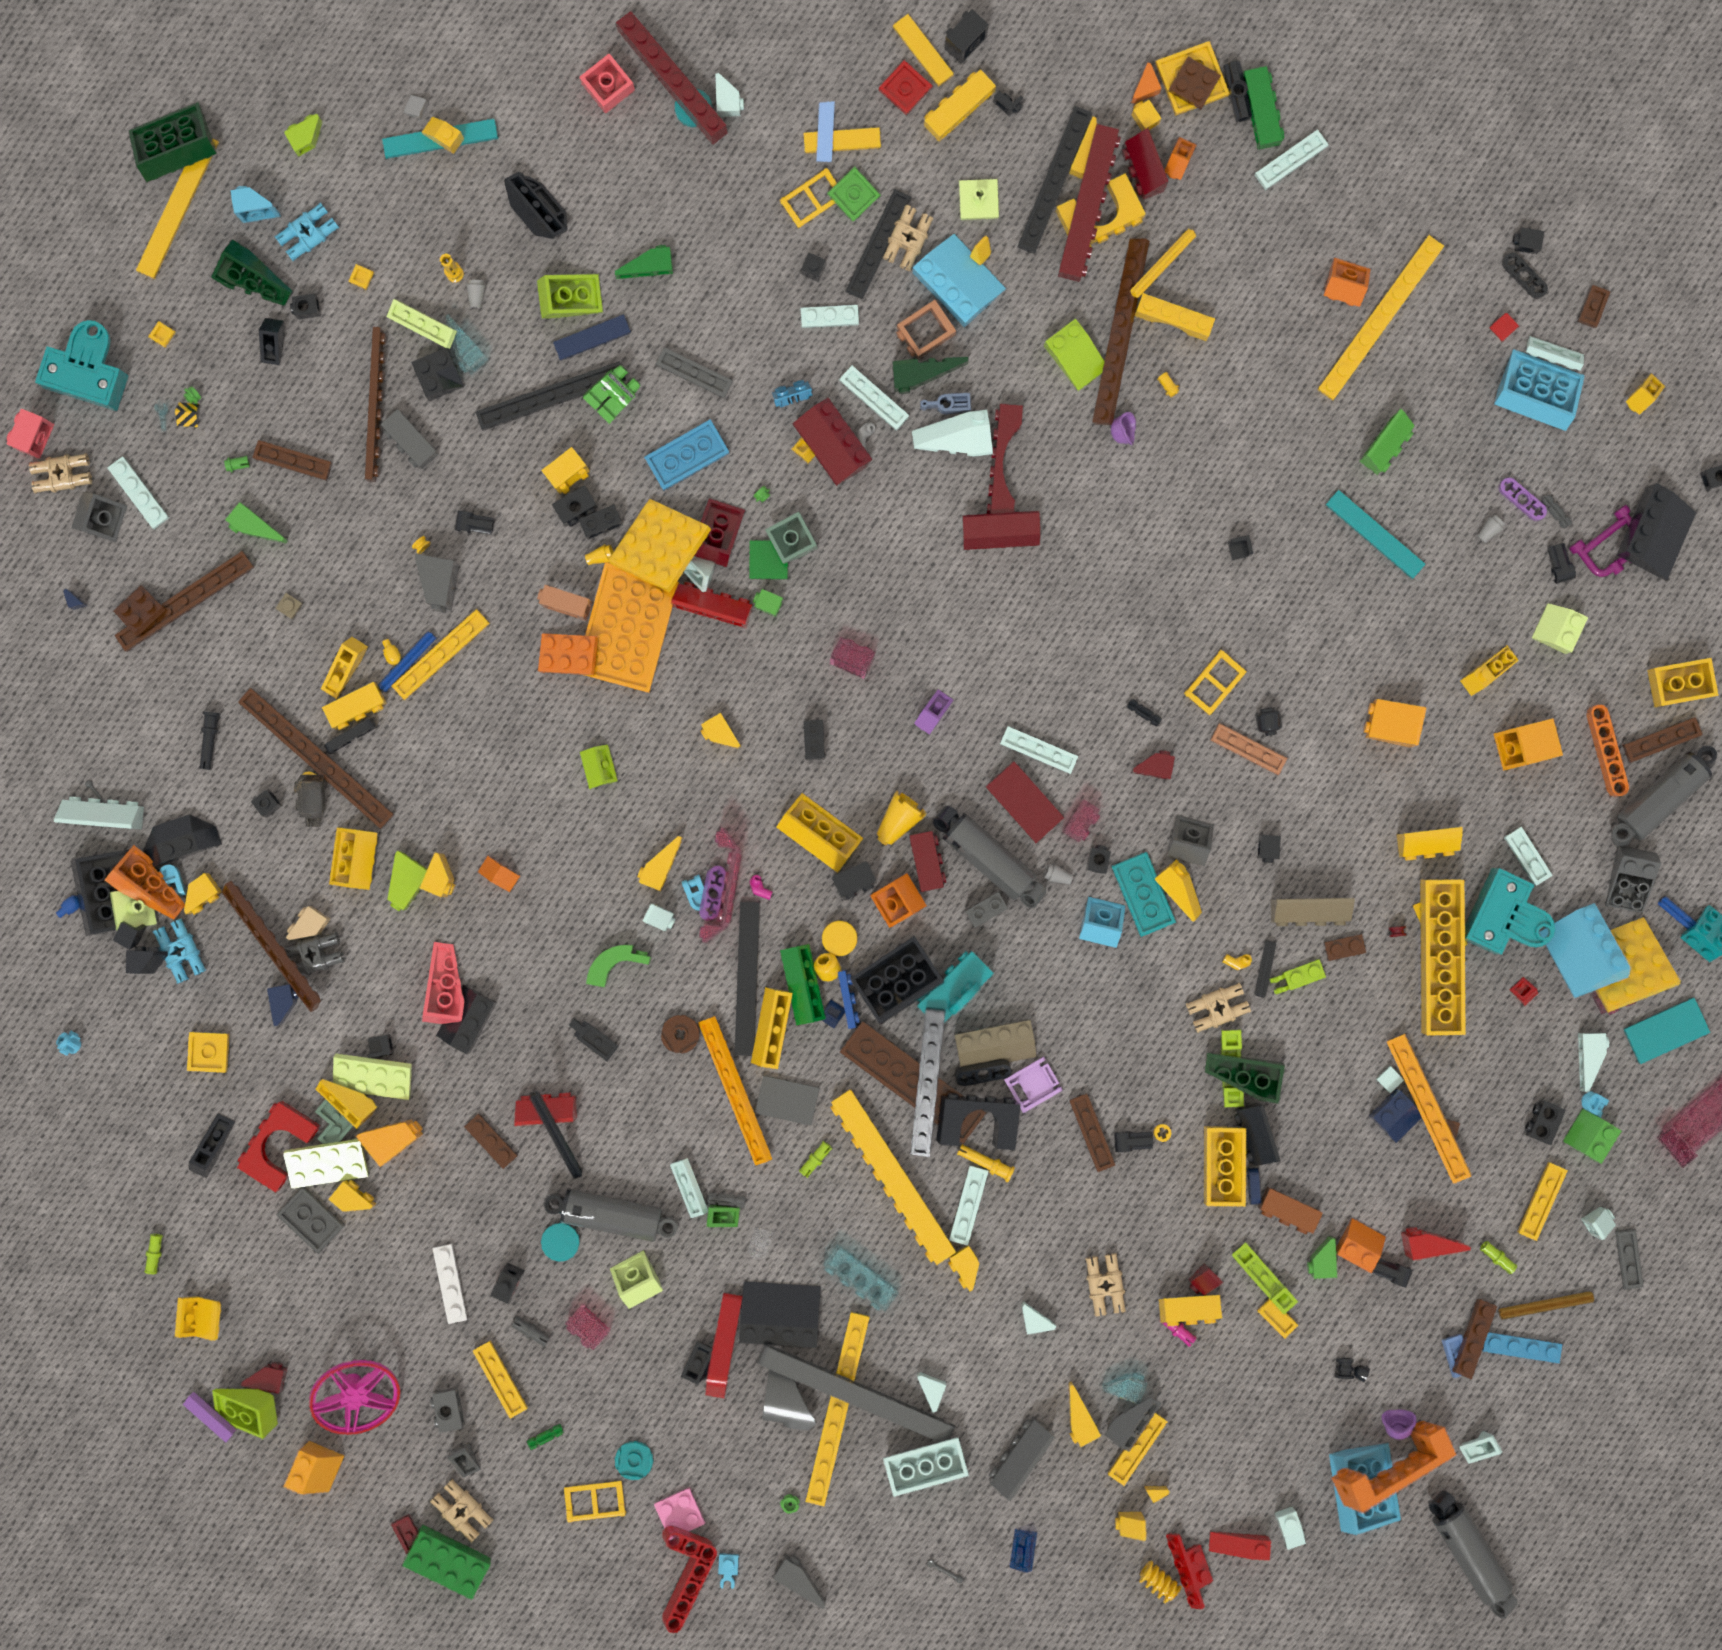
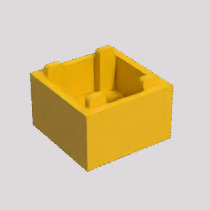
M572 447L541 470L559 494L570 492L569 487L581 478L583 480L588 478L587 473L590 472Z

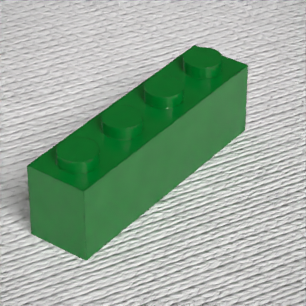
M1267 66L1245 70L1243 77L1248 86L1247 95L1252 113L1251 122L1257 150L1279 146L1284 139V130L1279 125L1280 111L1275 107L1276 93L1271 88V72H1268Z
M806 944L780 950L788 990L792 993L791 1003L796 1026L826 1019L810 945Z

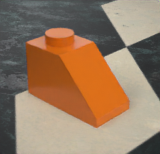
M1179 137L1164 170L1165 174L1170 178L1181 180L1197 144Z

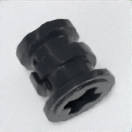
M1336 1358L1338 1374L1335 1375V1378L1354 1379V1376L1351 1375L1354 1359Z

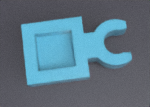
M719 1553L718 1574L724 1575L720 1581L721 1588L724 1587L725 1581H730L731 1589L734 1588L735 1580L732 1575H738L739 1554Z

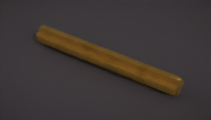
M1589 1291L1500 1308L1499 1316L1504 1320L1594 1302V1295Z

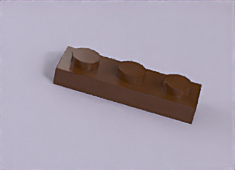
M477 1114L464 1126L502 1169L518 1156L480 1114Z

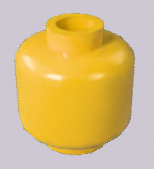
M825 953L816 958L814 969L821 980L829 982L838 977L841 965L835 955Z

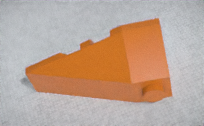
M133 845L106 877L105 881L119 892L137 901L140 900L144 905L175 919L185 907L184 902L175 890L167 885L163 879V874L158 872L152 865L153 861L151 858Z

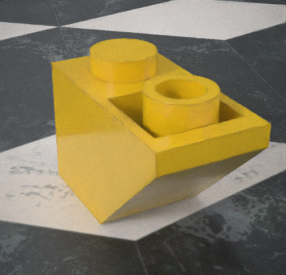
M209 873L202 874L188 885L184 908L186 914L193 913L196 915L204 909L202 906L207 902L211 904L220 898L218 895L222 891Z
M353 1180L343 1181L328 1199L343 1212L371 1209L376 1205L373 1202L374 1197L367 1192H361L358 1189L359 1185Z
M968 1244V1246H964L949 1257L951 1261L948 1264L953 1272L957 1271L960 1278L958 1280L962 1287L972 1291L979 1267V1260Z

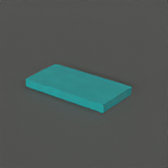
M1147 852L1111 866L1140 937L1176 923L1163 889L1155 880L1157 875Z
M1694 997L1623 1029L1639 1064H1643L1711 1033Z

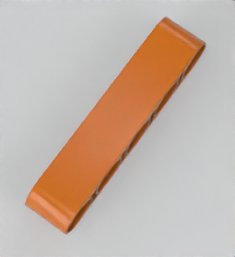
M1595 705L1587 710L1586 716L1608 794L1611 796H1623L1628 792L1629 784L1610 715L1604 705ZM1595 709L1600 711L1599 719L1594 716ZM1601 727L1605 729L1606 732L1604 737H1601L1599 734V729ZM1605 746H1608L1611 750L1609 756L1604 753ZM1611 764L1616 768L1614 774H1611L1609 771ZM1616 783L1621 786L1619 793L1614 789Z

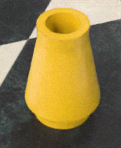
M604 544L594 551L585 554V559L588 565L610 563L608 560L614 551L611 545L606 546Z

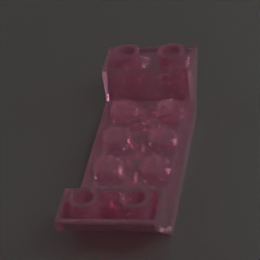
M722 827L720 831L716 832L715 842L718 843V847L733 849V851L728 854L727 864H730L729 872H725L724 883H727L726 891H722L721 902L724 903L723 910H719L717 921H720L721 924L705 923L704 926H701L699 938H702V943L709 942L729 928L742 850L728 830Z
M1722 1077L1666 1123L1657 1137L1682 1168L1698 1156L1695 1152L1722 1130Z

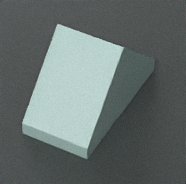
M694 556L684 570V573L702 592H706L712 579L715 562Z
M1025 1302L1021 1304L1027 1335L1050 1331L1056 1328L1055 1323Z
M921 1372L917 1373V1378L934 1413L940 1404L946 1388V1382Z

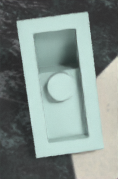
M1485 1431L1477 1439L1464 1442L1459 1446L1468 1464L1502 1453L1494 1436Z

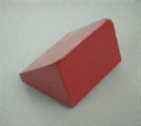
M1505 313L1490 329L1501 341H1504L1519 325L1508 313Z
M1524 977L1510 989L1524 1006L1538 994L1537 988Z

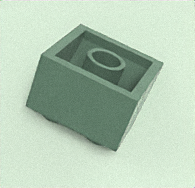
M799 512L765 529L783 564L801 558L818 549Z

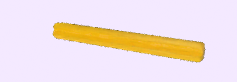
M1186 230L1130 290L1133 297L1139 298L1195 239L1196 234L1194 230Z

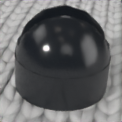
M1359 1365L1354 1369V1375L1359 1381L1365 1382L1370 1368Z

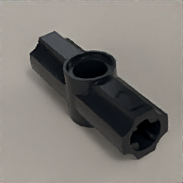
M1232 61L1223 66L1230 93L1228 97L1231 100L1235 122H1244L1252 118L1247 95L1248 86L1244 81L1240 61ZM1233 89H1240L1242 94H1235Z

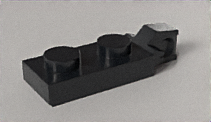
M574 1018L569 1023V1026L576 1030L574 1035L577 1039L605 1061H608L619 1047L618 1044L586 1021L581 1024Z

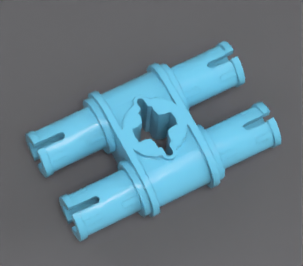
M321 203L308 213L303 212L296 220L291 223L289 222L286 229L275 235L281 246H284L295 236L300 238L296 245L286 250L292 261H295L306 251L311 252L322 241L325 242V237L339 228L332 218L319 228L314 226V222L328 213ZM303 227L309 231L310 236L305 234Z
M182 918L170 923L178 938L175 942L170 941L165 927L153 931L160 945V951H168V956L165 958L166 967L171 969L177 984L189 979L182 966V961L184 960L189 961L195 976L206 971L199 957L200 950L197 949L192 939L193 935L191 933L188 934ZM178 948H185L181 952V955H173L174 953H176Z

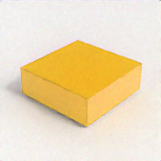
M356 264L349 282L367 290L374 272Z
M158 321L148 337L166 348L176 332Z

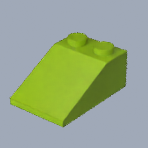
M598 274L544 275L537 280L542 319L603 312Z
M1076 318L1045 341V349L1078 391L1102 374L1105 361Z
M214 1389L212 1391L215 1411L233 1427L264 1439L278 1425L274 1395L259 1389Z

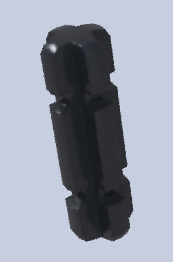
M1131 699L1128 702V709L1134 710L1137 715L1146 721H1151L1152 725L1158 726L1162 721L1159 715H1154V712L1142 704L1139 705V702Z

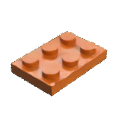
M542 634L538 672L594 675L598 637Z

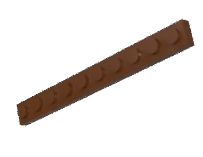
M1146 238L1129 239L1092 421L1096 425H1112L1138 302V298L1133 297L1130 290L1143 277L1150 243Z
M250 688L238 701L241 706L380 829L395 815L254 689Z

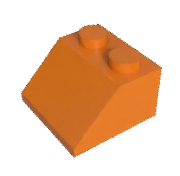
M1334 257L1325 285L1324 296L1331 300L1343 301L1350 306L1360 307L1368 289L1371 269Z
M908 873L870 895L889 928L927 906Z
M1351 1218L1336 1246V1254L1372 1273L1381 1257L1386 1237Z

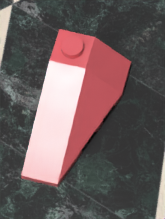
M434 942L422 1022L437 1024L461 1022L464 998L453 944Z

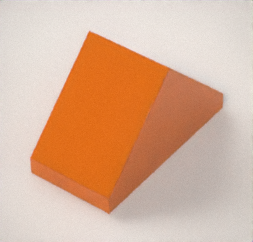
M1147 62L1131 102L1133 104L1160 94L1161 86L1151 63Z
M487 856L478 870V873L490 882L508 892L512 890L520 877L489 856Z

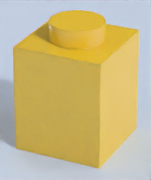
M1150 100L1146 102L1141 101L1133 107L1134 110L1131 116L1141 131L1147 128L1151 130L1160 124L1162 118Z

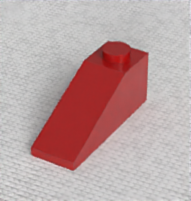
M1210 1531L1209 1551L1247 1559L1270 1561L1271 1540L1266 1535Z

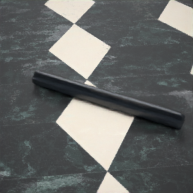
M531 1092L529 1099L569 1172L575 1179L581 1177L582 1169L540 1092Z

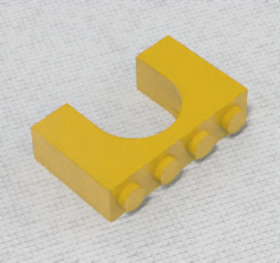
M1126 173L1111 180L1109 185H1107L1117 208V216L1107 225L1094 226L1097 229L1095 240H1091L1089 247H1092L1091 244L1097 241L1099 244L1109 239L1108 236L1114 233L1119 235L1125 232V228L1130 225L1136 227L1143 222L1142 219L1146 215ZM1071 199L1056 208V213L1067 235L1076 206L1075 199Z

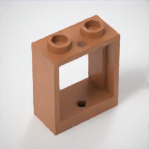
M933 300L897 324L898 331L896 332L900 341L903 342L905 340L908 347L906 349L911 357L915 356L918 360L956 335L955 328L936 300ZM931 311L945 333L919 350L905 327Z
M547 585L540 589L537 597L542 607L584 621L588 620L593 604L588 598Z

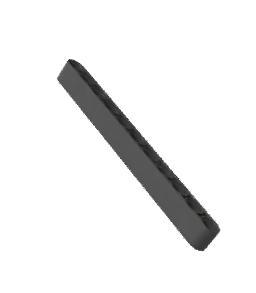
M764 1344L757 1359V1363L767 1369L935 1441L950 1440L956 1427L952 1423H945L943 1419L772 1345Z

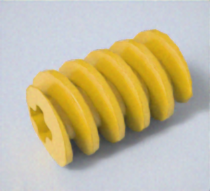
M1152 1560L1140 1572L1139 1582L1142 1583L1146 1580V1588L1152 1585L1151 1593L1158 1590L1157 1598L1164 1595L1163 1603L1173 1600L1182 1589L1181 1585L1177 1586V1581H1171V1576H1165V1571L1159 1570L1158 1565H1153Z

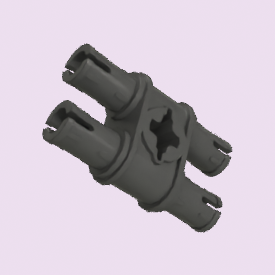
M337 932L325 936L315 935L313 938L301 939L297 944L284 947L286 952L289 951V953H286L289 958L301 955L302 962L296 964L300 974L311 975L312 972L327 970L329 966L345 962V957L337 958L344 955L341 950L328 955L324 951L325 947L340 944V939L332 940L339 937ZM315 952L316 956H313V958H311L310 954Z

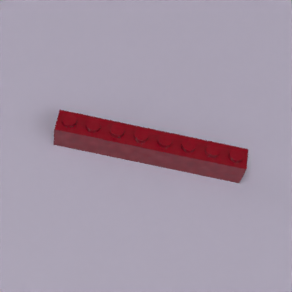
M630 11L619 19L616 25L620 35L711 144L714 145L727 135V126L636 16Z
M1100 124L1096 125L1057 277L1080 282L1081 277L1086 276L1088 266L1085 265L1086 258L1090 259L1093 247H1089L1091 240H1095L1097 229L1094 228L1095 222H1099L1102 210H1099L1100 203L1105 202L1107 192L1104 191L1105 184L1109 185L1111 173H1108L1109 167L1114 166L1116 155L1113 154L1114 148L1119 147L1121 139L1118 136L1119 129Z

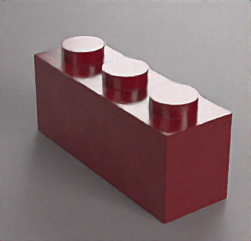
M929 831L910 835L921 892L944 888L943 884L947 882L945 872L940 871L939 865L943 864L941 853L937 854L935 846L939 845L937 834L933 835V832Z

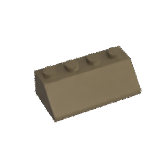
M1355 898L1271 899V922L1276 923V926H1288V922H1295L1296 926H1307V922H1315V926H1326V922H1334V925H1346V921L1352 920Z
M1030 1019L954 1034L960 1067L999 1059L1013 1062L1037 1057Z

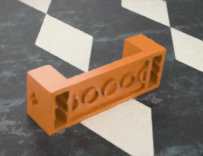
M1426 1421L1417 1422L1412 1430L1411 1437L1418 1451L1411 1452L1406 1459L1395 1462L1393 1467L1388 1470L1380 1471L1373 1479L1368 1480L1365 1474L1348 1468L1337 1471V1474L1331 1478L1343 1505L1364 1513L1456 1456L1445 1428Z

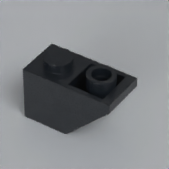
M135 946L134 950H126L125 973L154 974L168 956V951H160V947H148V950H146L147 947Z

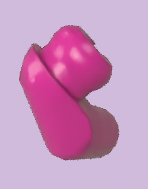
M753 875L750 879L753 894L770 900L773 891L763 887L762 879L759 875Z

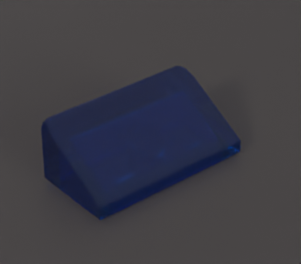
M1015 1529L1010 1568L1025 1573L1032 1571L1037 1532Z

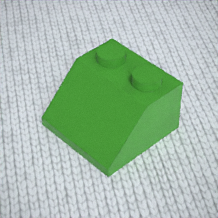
M1582 1109L1563 1142L1593 1161L1602 1164L1620 1135L1621 1130Z

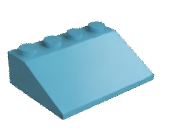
M953 234L923 257L913 267L912 273L965 328L1006 288L983 264L979 265L970 258L971 251Z
M1513 349L1499 385L1494 405L1566 431L1576 416L1585 376Z
M1595 903L1580 908L1554 923V936L1546 944V947L1574 998L1629 977L1631 967ZM1547 928L1539 932L1542 938L1548 935Z
M1389 1443L1346 1449L1329 1454L1332 1477L1340 1469L1348 1468L1365 1474L1369 1480L1375 1478L1380 1471L1388 1470L1392 1467ZM1334 1485L1341 1532L1358 1535L1401 1520L1397 1492L1362 1513L1344 1506Z

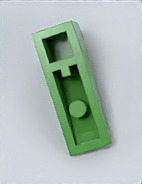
M240 502L225 519L230 523L228 527L236 534L241 532L245 535L285 544L288 541Z

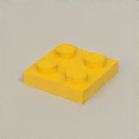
M189 1032L187 1071L226 1073L228 1069L229 1034Z

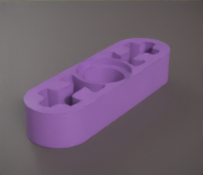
M1506 478L1500 482V493L1530 519L1539 521L1546 516V506L1516 480ZM1504 483H1511V489L1514 491H1516L1517 489L1520 490L1518 493L1514 495V498L1511 496L1512 494H1514V492H1512L1511 490L1505 491L1506 486L1504 485ZM1520 494H1523L1527 497V503L1525 505H1522L1518 502V496ZM1533 501L1534 504L1531 506L1535 509L1540 508V513L1542 515L1535 516L1534 509L1529 508L1527 510L1526 507H1528Z
M721 866L710 868L706 874L699 910L701 918L706 921L715 919L719 914L726 879V872ZM717 871V875L720 877L715 880L716 876L713 873ZM710 888L716 890V898H711L709 896ZM709 907L710 911L713 912L711 915H708L709 913L706 911Z

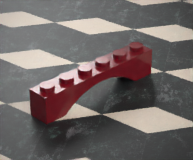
M1000 404L999 409H995V421H998V428H994L993 431L996 447H992L993 454H991V458L995 459L994 466L990 467V477H993V485H989L988 496L992 497L991 504H987L986 514L1014 512L1015 500L1005 483L1003 458L1009 441L1021 428L1022 405Z

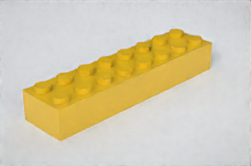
M1420 880L1421 1033L1425 1035H1466L1464 880Z

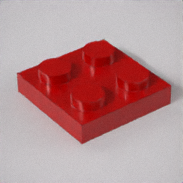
M904 60L879 87V91L907 116L931 90L932 85Z

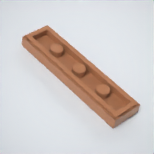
M1220 723L1210 740L1276 775L1280 774L1288 759Z

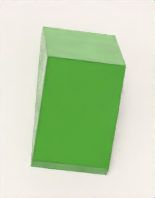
M710 1205L706 1227H738L740 1208Z

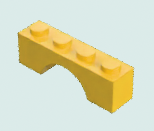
M1144 293L1141 296L1135 316L1153 323L1159 322L1172 325L1183 330L1187 335L1207 341L1215 318Z

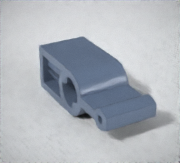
M970 393L943 394L937 401L922 400L920 401V410L925 411L937 408L939 413L945 415L970 412ZM946 400L950 407L944 408L940 403Z

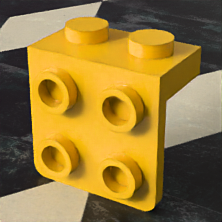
M198 1296L179 1297L174 1337L196 1336L212 1341L217 1340L221 1303Z

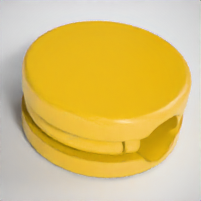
M834 921L824 929L822 943L829 953L835 956H845L854 950L857 944V933L850 923Z

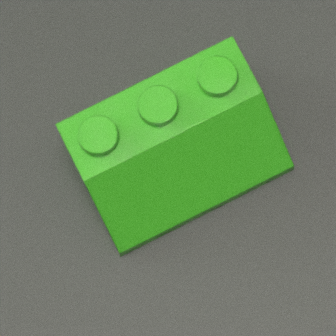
M1399 409L1391 417L1359 461L1377 475L1381 471L1384 473L1391 465L1389 461L1392 456L1396 458L1403 449L1400 447L1403 441L1408 442L1414 434L1412 429L1415 425L1402 409Z

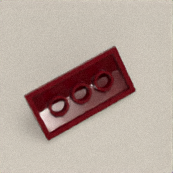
M1039 511L962 515L963 550L1040 546Z

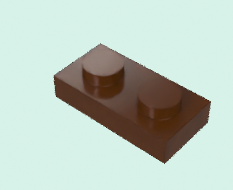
M1592 285L1577 322L1592 328L1598 327L1611 291Z
M1362 934L1324 942L1328 961L1366 953Z

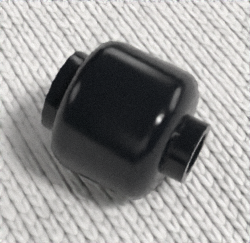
M1275 707L1260 709V713L1256 715L1258 731L1265 733V736L1276 735L1277 730L1282 728L1280 711L1275 710Z

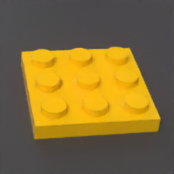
M1210 41L1159 59L1155 63L1175 116L1196 109L1193 105L1168 92L1187 57L1194 59L1221 75L1205 105L1228 97L1230 94Z

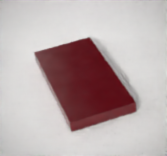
M1012 761L985 786L1035 843L1041 840L1064 819L1062 814L1015 761Z

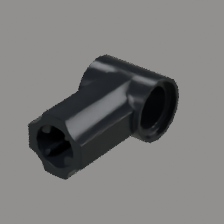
M457 511L455 531L461 532L463 530L468 531L467 533L477 532L492 535L494 518L478 516L466 511Z
M1565 543L1548 547L1547 550L1552 564L1551 573H1554L1555 576L1554 582L1558 584L1575 579L1576 570L1573 563L1569 560Z
M1114 1132L1115 1152L1117 1153L1132 1152L1138 1149H1153L1152 1132Z
M1380 1258L1372 1273L1386 1278L1396 1285L1407 1288L1413 1269Z

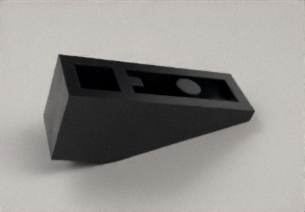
M220 1114L216 1115L188 1162L190 1171L202 1177H208L235 1121Z

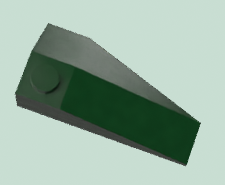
M233 239L223 250L211 276L212 279L229 289L234 290L235 286L245 289V294L251 295L252 292L260 293L264 300L283 306L286 305L292 293V290L259 258Z
M968 357L944 358L942 362H938L935 358H928L922 363H919L918 359L892 361L894 391H899V394L910 393V390H914L968 365L969 359Z

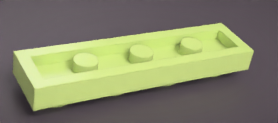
M393 299L387 314L388 318L445 348H451L457 333L453 328L399 300Z

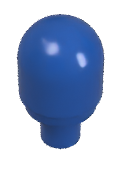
M70 896L62 902V908L56 912L59 918H62L65 914H73L80 908L78 896Z

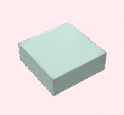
M1391 1066L1376 1078L1389 1093L1404 1081Z

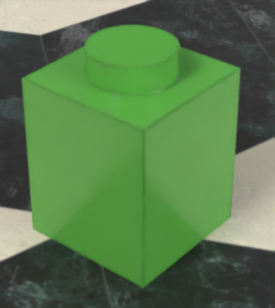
M761 589L760 593L757 592L753 599L755 609L774 617L777 616L783 602L782 597L764 589Z

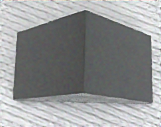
M469 1442L452 1449L447 1455L448 1460L463 1478L481 1470Z

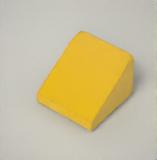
M984 236L975 245L970 254V258L979 265H982L991 254L987 236Z
M802 437L792 448L807 463L815 457Z
M1144 1486L1153 1503L1170 1493L1167 1486Z

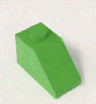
M1332 1236L1325 1239L1310 1256V1262H1307L1308 1274H1311L1314 1279L1337 1278L1335 1238Z

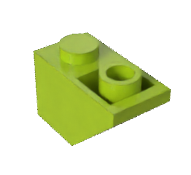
M318 114L308 115L304 118V121L299 124H292L284 131L298 157L314 149L322 126V120Z

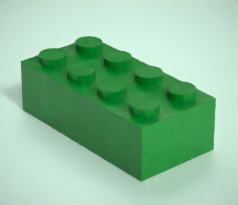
M422 1524L404 1558L402 1566L472 1600L490 1567L491 1558Z

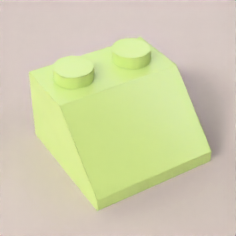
M1548 603L1532 638L1564 654L1571 653L1588 617L1574 610Z
M644 1250L610 1268L619 1297L629 1309L663 1291L659 1278Z

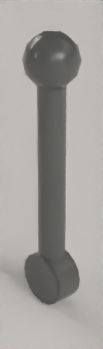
M86 781L85 786L90 788L102 803H106L94 788L92 781Z
M933 1560L927 1561L929 1568L934 1567L956 1579L958 1583L963 1582L962 1576H957L940 1567Z

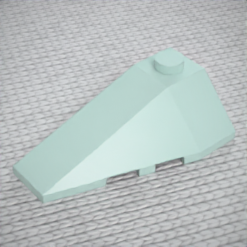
M987 410L966 412L912 431L914 449L936 452L938 450H945L951 454L960 452L967 453V456L973 457L993 454Z

